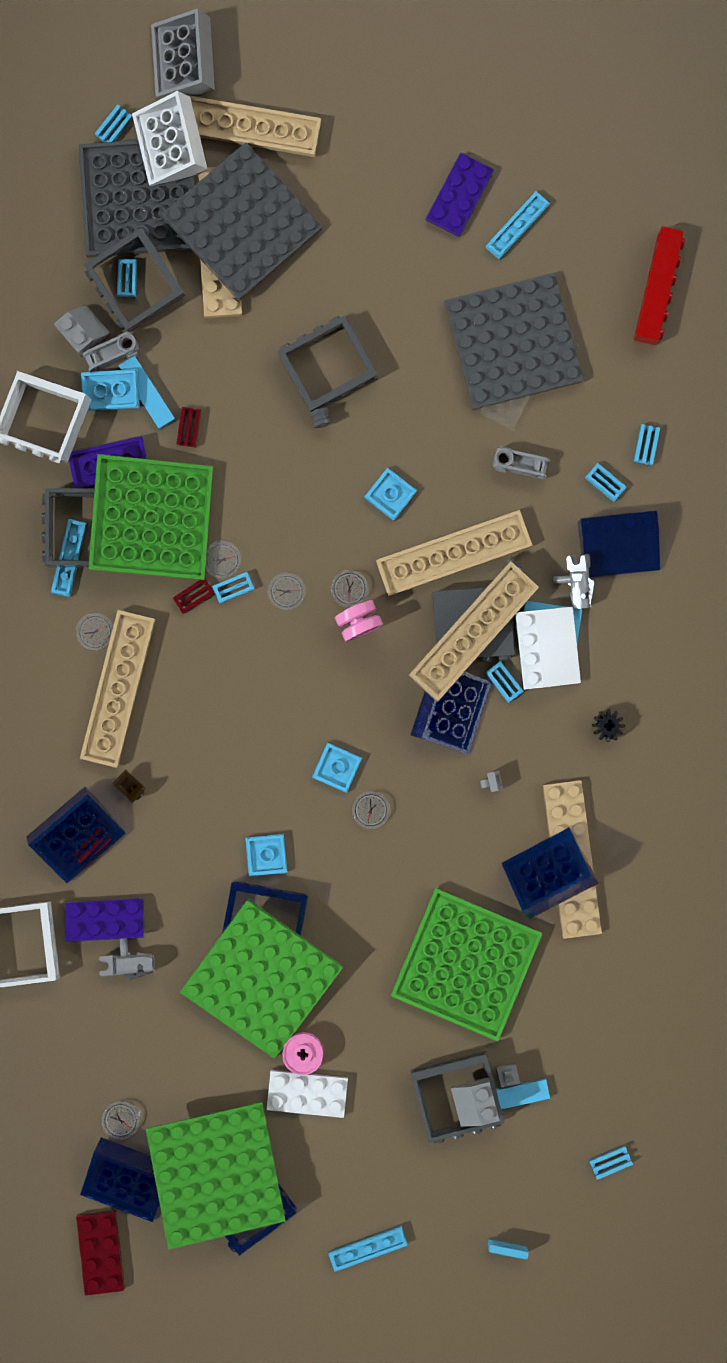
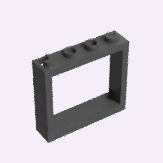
M142 227L84 265L87 269L84 273L90 282L94 280L97 284L95 290L101 298L105 297L108 301L105 304L111 314L115 313L119 319L116 322L122 330L126 329L128 332H131L185 296ZM140 238L174 292L128 322L93 268Z
M345 315L332 318L329 321L330 323L325 326H317L309 335L303 334L299 336L296 342L284 344L278 351L281 362L310 413L316 409L331 405L377 379L378 374ZM343 326L364 363L367 372L311 401L287 356Z
M45 488V494H43L42 505H45V513H42V524H45V532H42V543H45V551H42V562H45L47 567H89V560H53V497L94 498L95 489Z
M486 1051L411 1070L429 1143H442L449 1137L458 1139L463 1137L465 1133L477 1134L482 1132V1129L489 1127L490 1129H496V1127L505 1123ZM483 1063L486 1077L490 1081L500 1121L482 1126H461L458 1124L433 1131L420 1079Z

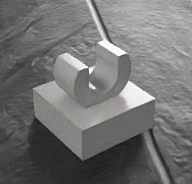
M499 770L487 773L488 779L480 781L481 787H490L491 792L503 789Z
M515 1063L496 1067L501 1088L520 1084Z

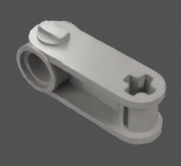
M127 331L118 335V337L86 350L82 353V356L89 365V372H97L124 359L138 355L140 350L133 334ZM131 341L132 346L127 349L124 348V344Z
M503 446L496 449V454L493 457V468H495V471L547 479L546 470L547 465L550 463L549 458L511 450V448ZM504 455L507 457L508 462L503 464L499 461L498 457Z

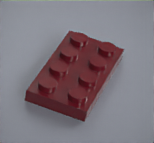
M116 1210L77 1215L85 1296L124 1291Z

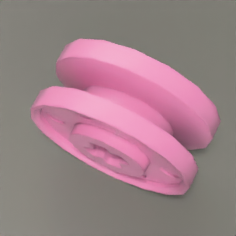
M297 1032L284 1045L282 1052L283 1062L295 1074H311L321 1065L324 1055L323 1045L314 1034ZM301 1049H305V1052L308 1053V1055H305V1058L298 1054V1052H301Z

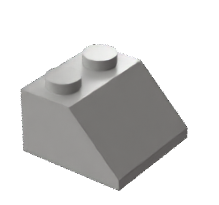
M87 305L68 311L54 323L58 331L81 358H83V352L99 345L111 334Z
M488 1077L451 1087L461 1126H482L500 1121Z

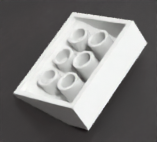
M176 91L132 113L149 186L191 177L207 169L189 96Z
M573 607L517 612L515 617L523 689L581 683Z

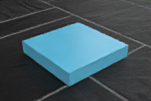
M387 467L364 498L395 521L417 493V490Z
M327 742L312 778L347 793L362 757Z
M284 834L245 838L249 876L288 872Z

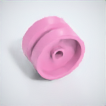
M373 600L356 604L334 617L340 627L351 624V626L342 631L345 642L364 636L384 625L379 615L367 617L377 609Z

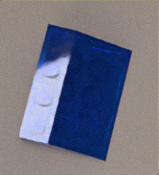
M657 511L581 518L578 521L581 556L585 554L590 556V578L660 570Z
M463 672L439 701H436L425 691L411 736L469 754L492 682Z
M84 787L27 835L26 838L28 845L68 883L126 833L100 801ZM100 828L102 831L97 836L93 833ZM103 839L81 863L77 861L84 853L91 849V846L97 840ZM109 839H111L109 843H107L102 849H100ZM85 841L89 842L85 848H80ZM76 850L80 852L77 856L75 853Z
M570 828L502 862L521 910L529 919L599 884Z
M101 1137L93 1153L80 1195L153 1222L160 1202L151 1156Z

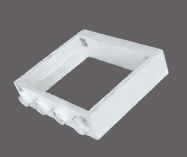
M17 371L0 415V443L7 446L10 443L14 444L16 449L26 452V449L31 450L32 454L43 458V455L48 456L49 460L60 464V461L67 463L92 399L84 393ZM26 386L78 403L59 453L7 435Z
M51 901L0 907V914L40 909L47 974L1 979L0 987L55 981L60 978Z

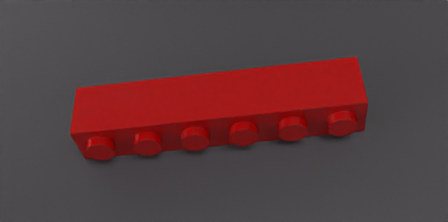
M661 226L658 232L634 341L656 345L663 338L664 329H662V324L666 322L669 311H666V307L672 300L673 293L670 292L671 286L675 285L677 278L674 272L675 268L679 267L681 256L678 255L679 250H682L685 244V238H682L684 231Z

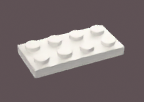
M271 1070L267 1110L344 1118L348 1077L321 1074L298 1075L291 1071Z

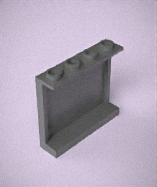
M486 588L432 592L436 643ZM512 618L476 659H480V662L491 661V658L499 657V660H510V656L515 655Z

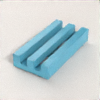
M117 104L95 132L96 137L103 142H115L131 122L133 116ZM125 116L126 118L124 119V121L121 123V125L117 128V130L108 140L107 137L111 134V132L117 127L121 119Z
M118 259V298H137V259ZM123 264H126L125 292H122ZM130 264H133L132 292H129Z
M641 424L633 462L653 465L660 432L659 427L655 428ZM644 430H646L647 436L642 459H639ZM654 432L650 457L648 461L646 460L651 433Z
M599 463L585 477L586 480L613 502L627 487ZM598 469L601 473H603L607 478H609L621 489L617 490L613 485H611L607 480H605L601 475H599L596 472V470ZM592 475L595 476L599 481H601L605 486H607L612 492H614V493H615V496H614L611 492H609L605 487H603L599 482H597V481H596L593 477H591V476H592Z
M248 572L212 586L219 604L255 590ZM246 577L247 579L225 590L218 591L219 588ZM249 584L250 586L229 596L221 598V595L229 593L245 585Z
M501 661L485 672L508 703L524 692ZM498 667L502 669L518 690L516 693L497 670ZM493 671L500 679V681L504 684V686L507 688V690L510 692V694L512 695L511 697L507 695L504 689L500 686V684L491 674Z
M625 1145L589 1160L597 1180L633 1165ZM621 1152L624 1153V1155H622V1156H619V1157L614 1158V1159H612V1160H609V1161H607V1162H605V1163H603V1164H600V1165H598V1166H595V1163H598V1162H600V1161H602V1160H605V1159H607V1158H609V1157H612V1156H614V1155H617V1154H619V1153H621ZM625 1159L627 1160V1161H625V1162H622V1163H620V1164H618V1165H615V1166H613V1167H611V1168H608V1169L603 1170V1171H601V1172L598 1173V1171L601 1170V1169H604V1168H606V1167H609V1166H611V1165H613V1164H616V1163H618V1162H620V1161H623V1160H625Z
M488 1240L487 1246L490 1253L528 1259L529 1251L527 1246Z

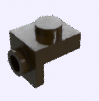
M126 769L112 783L132 803L135 800H139L145 791L143 784Z

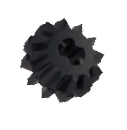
M610 709L606 710V715L603 711H600L599 715L601 718L597 716L593 718L598 722V724H592V727L598 728V730L593 732L594 735L601 733L598 739L603 740L605 737L606 742H610L611 737L614 741L618 740L616 733L623 735L619 728H625V724H619L623 717L616 719L617 711L611 716ZM608 721H610L609 724H612V728H609V731H607V728H604V724L608 723Z

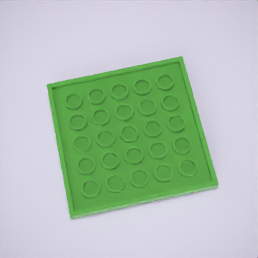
M97 454L88 570L204 580L213 466Z
M435 888L391 996L495 1041H499L543 933Z
M247 899L182 987L180 993L275 1059L337 977L343 965Z
M262 1102L146 1128L168 1250L286 1221Z

